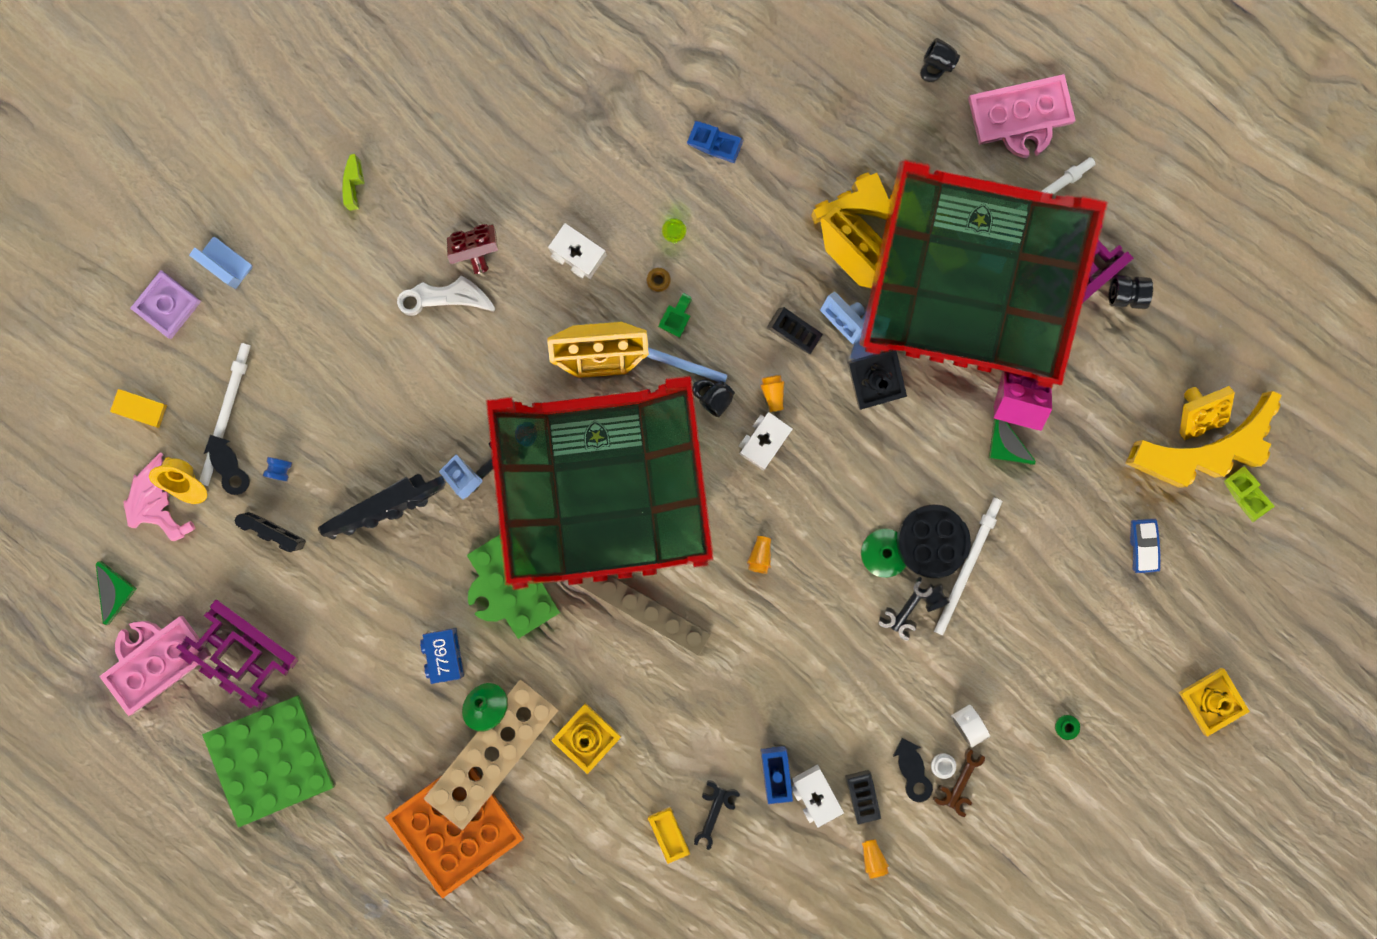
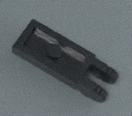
M246 512L235 517L234 521L238 528L240 527L244 531L253 530L257 532L259 538L266 541H275L279 544L278 547L284 551L293 552L301 550L306 543L305 539L256 514Z

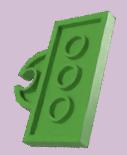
M510 531L515 576L537 574ZM501 534L467 555L479 575L472 582L468 591L469 606L475 604L480 596L486 597L489 601V606L486 610H478L475 613L478 618L495 622L505 618L519 639L561 613L543 583L528 584L529 588L513 590V585H506Z

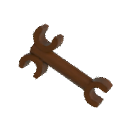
M970 748L965 752L966 764L952 792L947 787L939 785L938 788L945 792V797L943 799L933 797L936 804L940 806L947 805L953 808L961 817H966L967 814L960 810V805L962 803L972 805V802L967 797L961 796L975 767L981 766L985 761V757L981 754L976 761H972L971 755L973 750Z

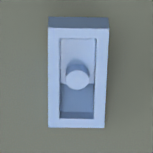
M457 454L439 471L454 492L463 500L482 483V479Z

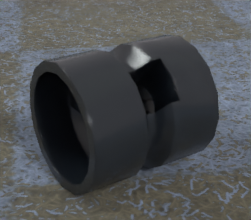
M1114 275L1109 287L1108 298L1110 306L1123 308L1130 305L1133 309H1148L1153 296V281L1150 277L1136 276L1132 280L1131 277L1125 275Z

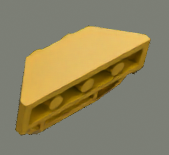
M835 206L821 220L825 251L859 286L872 288L882 238L860 216ZM890 248L883 282L898 284L905 276L903 271L900 270V265L894 251Z
M624 322L573 325L547 338L550 363L558 365L564 371L577 378L627 374L643 358L649 355L647 330Z

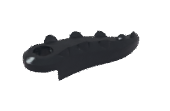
M421 474L411 478L405 477L328 520L318 527V531L321 536L333 540L340 533L350 536L358 528H375L382 520L399 519L407 509L413 510L416 506H426L428 498L442 491L446 482L443 476L427 483Z

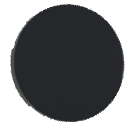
M926 505L913 510L904 518L897 533V549L903 563L912 572L925 578H943L955 573L964 563L965 559H967L970 552L971 538L966 523L951 508L943 505Z

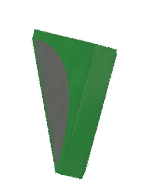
M994 419L989 458L1035 465V459L1008 423Z
M98 561L96 563L102 622L104 625H110L137 588L105 563Z

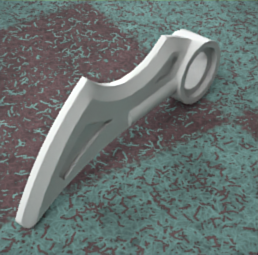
M460 276L454 283L445 287H433L422 282L411 290H405L400 293L397 299L399 309L409 316L417 315L423 307L440 305H468L492 312L495 311V307L484 292L463 276ZM412 296L417 299V305L413 309L404 307V300L407 297Z

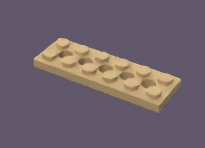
M521 679L507 695L508 708L502 721L488 731H478L424 797L426 802L462 831L559 711ZM527 707L530 709L531 717L527 721H520L517 718L516 713L519 708ZM504 727H512L514 729L515 737L511 741H505L501 738L500 733ZM488 747H496L498 749L499 757L496 760L489 761L486 759L484 753ZM472 767L482 769L483 777L480 780L473 781L470 779L468 772ZM456 787H463L466 790L467 797L464 800L457 801L453 798L452 792Z

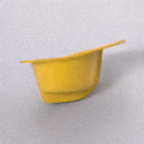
M166 457L161 466L150 470L148 475L150 481L155 486L186 503L199 504L204 502L208 496L205 486L195 478L193 467L184 460Z

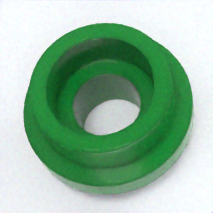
M1063 715L1057 719L1055 731L1062 739L1072 740L1080 732V723L1071 715ZM1070 723L1072 725L1071 731L1066 732L1065 725Z

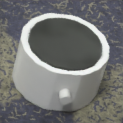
M967 705L951 715L959 732L971 748L990 737L987 728L971 705Z

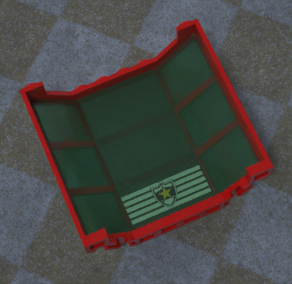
M907 160L900 161L859 344L866 347L865 352L880 354L881 350L906 351L905 356L920 359V355L930 356L929 360L933 362L944 363V359L952 360L953 365L967 368L968 364L977 365V370L991 373L993 368L1037 380V385L1053 388V384L1062 386L1108 202L1083 196L1073 197L1067 195H1056L1055 199H1052V193L935 170L932 174L929 173L930 165Z
M691 376L665 379V384L659 385V389L651 393L650 389L637 392L553 402H534L532 407L523 405L522 402H515L512 397L486 400L506 585H513V590L529 588L528 584L568 581V585L583 584V579L593 578V582L608 581V576L618 575V579L632 578V573L642 572L643 576L657 575V570L690 564H693V568L709 566L708 561H713L714 558Z

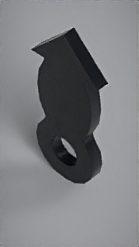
M210 435L204 454L209 452L212 466L222 475L221 484L223 489L231 495L244 493L249 487L250 479L248 474L238 467V459L232 448L226 445L231 441ZM232 476L241 478L242 483L239 487L235 488L230 485V478Z
M901 738L893 757L898 756L899 769L907 780L905 785L906 794L912 801L924 802L932 795L933 787L930 780L924 776V763L920 754L916 751V749L921 747ZM917 783L924 785L925 789L921 794H916L913 791V787Z

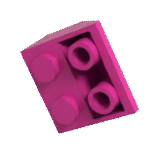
M1002 371L994 402V419L1042 431L1052 411V388L1037 385L1038 381L1030 377Z

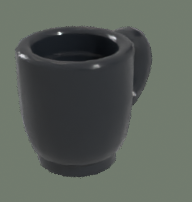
M939 38L934 39L923 59L925 64L920 71L921 79L928 83L935 82L944 72H952L959 61L960 54ZM931 66L940 70V72L937 74L929 73L927 67Z
M699 380L692 386L693 395L700 399V404L710 414L718 418L728 408L735 394L734 390L723 381L714 384L708 380ZM711 386L703 396L700 395L702 388Z

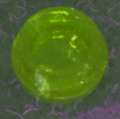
M677 218L667 220L662 227L663 237L670 243L682 241L686 235L685 224Z

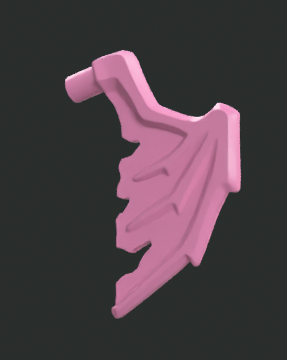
M160 452L138 476L134 475L129 497L124 501V508L129 527L137 528L143 522L157 524L171 541H176L184 538L185 534L195 530V526L191 521L179 526L172 519L169 511H163L164 507L169 505V494L155 486L148 476L150 470L161 466L163 463V453Z

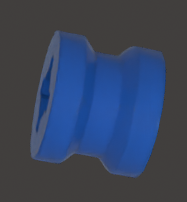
M267 457L268 467L264 471L263 476L288 482L289 476L287 472L291 468L292 462Z

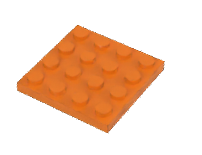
M475 767L469 770L468 775L471 780L478 781L482 778ZM440 776L386 815L385 819L443 899L523 841L525 837L493 793L462 831L424 800V797L441 778ZM456 787L452 792V796L455 800L462 801L467 797V792L463 787Z

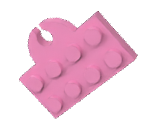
M1065 74L973 94L968 98L979 145L1003 140L1006 148L1013 155L1021 158L1029 157V150L1024 145L1026 139H1032L1036 143L1034 153L1037 156L1050 144L1053 136L1052 128L1070 125L1076 121Z
M179 616L163 629L149 621L130 623L131 629L139 633V639L136 643L129 639V632L126 629L118 633L115 641V653L119 662L99 677L128 716L136 713L199 665L195 661L191 665L179 657L181 651L176 648L178 644L183 643V639L186 636L196 643L200 640L184 616ZM192 646L189 649L190 652L203 661L212 656L206 646L201 652Z

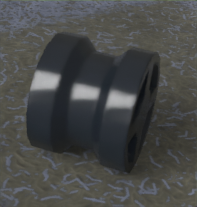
M942 584L934 585L931 595L922 597L926 602L925 608L927 612L934 611L950 603L949 598L943 594L944 588Z

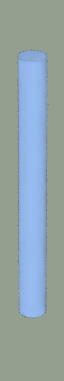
M648 347V358L717 382H725L727 379V374Z

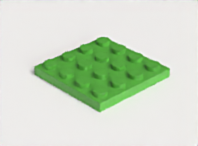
M299 695L202 734L238 828L335 787Z

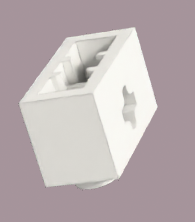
M566 223L548 246L552 253L551 257L561 265L566 262L572 267L571 271L582 279L584 276L591 279L607 256L604 249ZM580 249L581 256L576 255L573 258L571 251L577 252Z
M769 412L765 417L763 415L759 416L753 425L756 428L751 437L746 435L739 445L742 448L739 454L762 470H765L792 431L791 427ZM767 434L769 436L767 440L770 444L760 446L758 444L760 442L758 435L764 436Z
M818 764L792 778L794 786L791 787L797 801L802 799L805 803L806 808L803 809V812L809 823L814 821L816 826L820 827L844 814ZM814 792L819 795L820 800L817 802L812 799L811 794Z

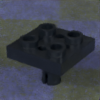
M897 350L883 351L880 354H873L847 362L857 405L860 410L907 397ZM873 364H876V365H877V366H873V369H875V370H871V366H872ZM864 379H867V380H868V383H867L866 381H864V384H865V385H862V381H863Z

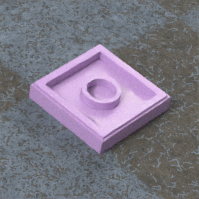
M160 270L130 309L167 338L172 339L201 303V300Z

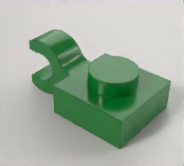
M683 293L676 308L668 305L658 328L680 338L691 318L685 311L692 297Z

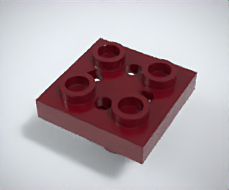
M481 224L476 226L474 230L467 232L457 231L452 233L450 237H447V257L450 265L470 259L474 274H480V266L483 273L489 270L484 255L498 251L497 234L494 224Z

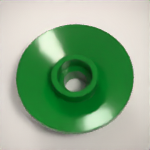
M879 529L869 534L864 540L861 547V559L870 573L878 577L889 578L898 575L905 569L906 565L900 558L897 549V531ZM884 549H889L891 551V556L889 558H885L882 553Z
M484 683L475 687L467 695L462 707V716L466 725L480 732L496 727L504 718L508 708V698L505 691L494 683Z

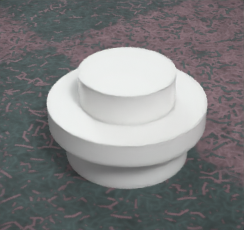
M938 754L931 762L932 772L941 779L950 778L956 771V762L949 754Z

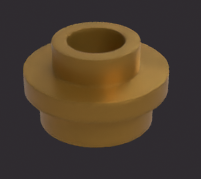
M654 268L648 273L646 281L652 291L663 292L670 286L671 277L667 270ZM658 276L663 278V283L659 285L654 282V279Z

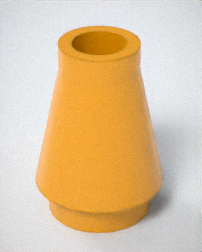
M781 375L762 378L760 386L769 406V412L784 410V381H782Z
M757 536L747 564H749L748 570L767 574L768 568H771V538Z
M876 839L862 842L865 873H868L869 878H877L888 874L887 867L889 865Z

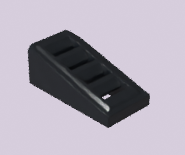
M785 307L779 308L767 326V329L809 355H811L823 335ZM785 317V318H786V321L784 322L783 326L780 328V327H779V324L781 323L782 319ZM793 322L795 325L792 328L791 332H786L791 323ZM803 328L804 330L801 335L796 339L795 336L799 329ZM808 333H811L812 336L809 339L808 343L805 345L803 341L805 340Z
M865 770L845 775L857 825L881 819L871 772ZM867 782L866 786L854 788V784ZM869 790V795L856 798V793ZM867 800L872 802V804L858 806L859 802ZM870 809L874 810L873 814L865 816L860 815V812Z

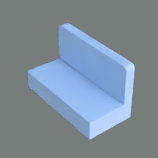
M216 237L210 240L203 251L194 248L189 254L190 257L234 289L239 286L253 268L249 262Z

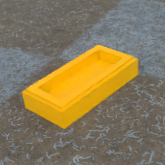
M118 389L110 412L160 428L167 405Z
M671 807L648 816L649 823L667 864L690 855V850Z

